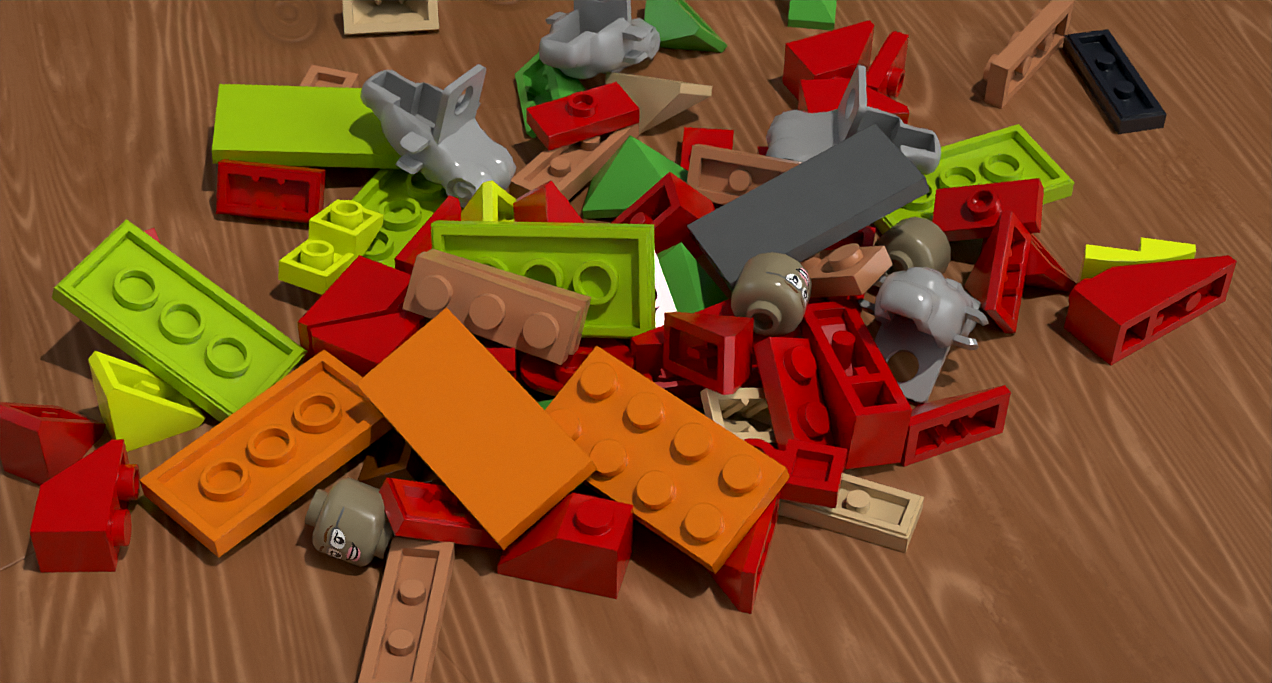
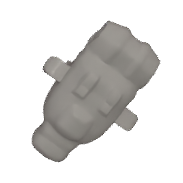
M573 0L574 11L569 13L557 12L545 19L547 24H551L549 34L541 38L538 50L540 60L544 64L559 68L564 75L572 78L590 79L599 73H618L633 64L652 59L660 46V33L656 30V27L641 18L631 19V0Z
M480 64L476 65L449 84L444 90L425 82L415 83L393 70H383L371 76L364 82L360 98L362 103L372 109L375 116L381 121L386 139L401 156L395 164L396 166L410 174L420 171L428 181L442 184L448 196L459 198L460 206L465 208L483 182L493 180L504 190L508 189L516 171L513 158L505 147L488 137L475 119L477 109L481 104L479 99L486 74L485 67Z
M857 65L838 109L819 113L791 110L775 116L766 135L769 147L766 156L805 162L869 126L876 124L922 174L928 175L933 173L939 165L941 145L935 132L904 124L894 114L868 107L866 67Z
M912 267L907 271L894 272L887 277L881 276L872 285L880 287L875 304L863 298L856 301L863 311L874 315L875 319L881 323L874 341L886 363L891 356L898 352L912 353L918 359L919 369L915 377L907 382L897 383L906 399L922 404L926 403L930 397L951 345L966 350H977L979 346L976 339L968 338V335L977 323L984 326L989 324V322L981 312V303L966 293L961 283L952 279H945L939 271L932 268Z

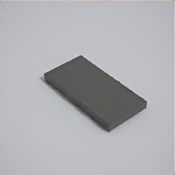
M873 124L688 224L687 227L696 245L731 292H733L740 271L750 258L760 253L775 252L786 254L800 263L927 194L930 190L926 177L876 124Z

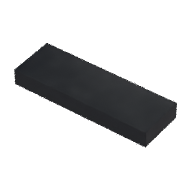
M1109 29L1064 36L1063 51L1117 134L1164 128L1166 112Z

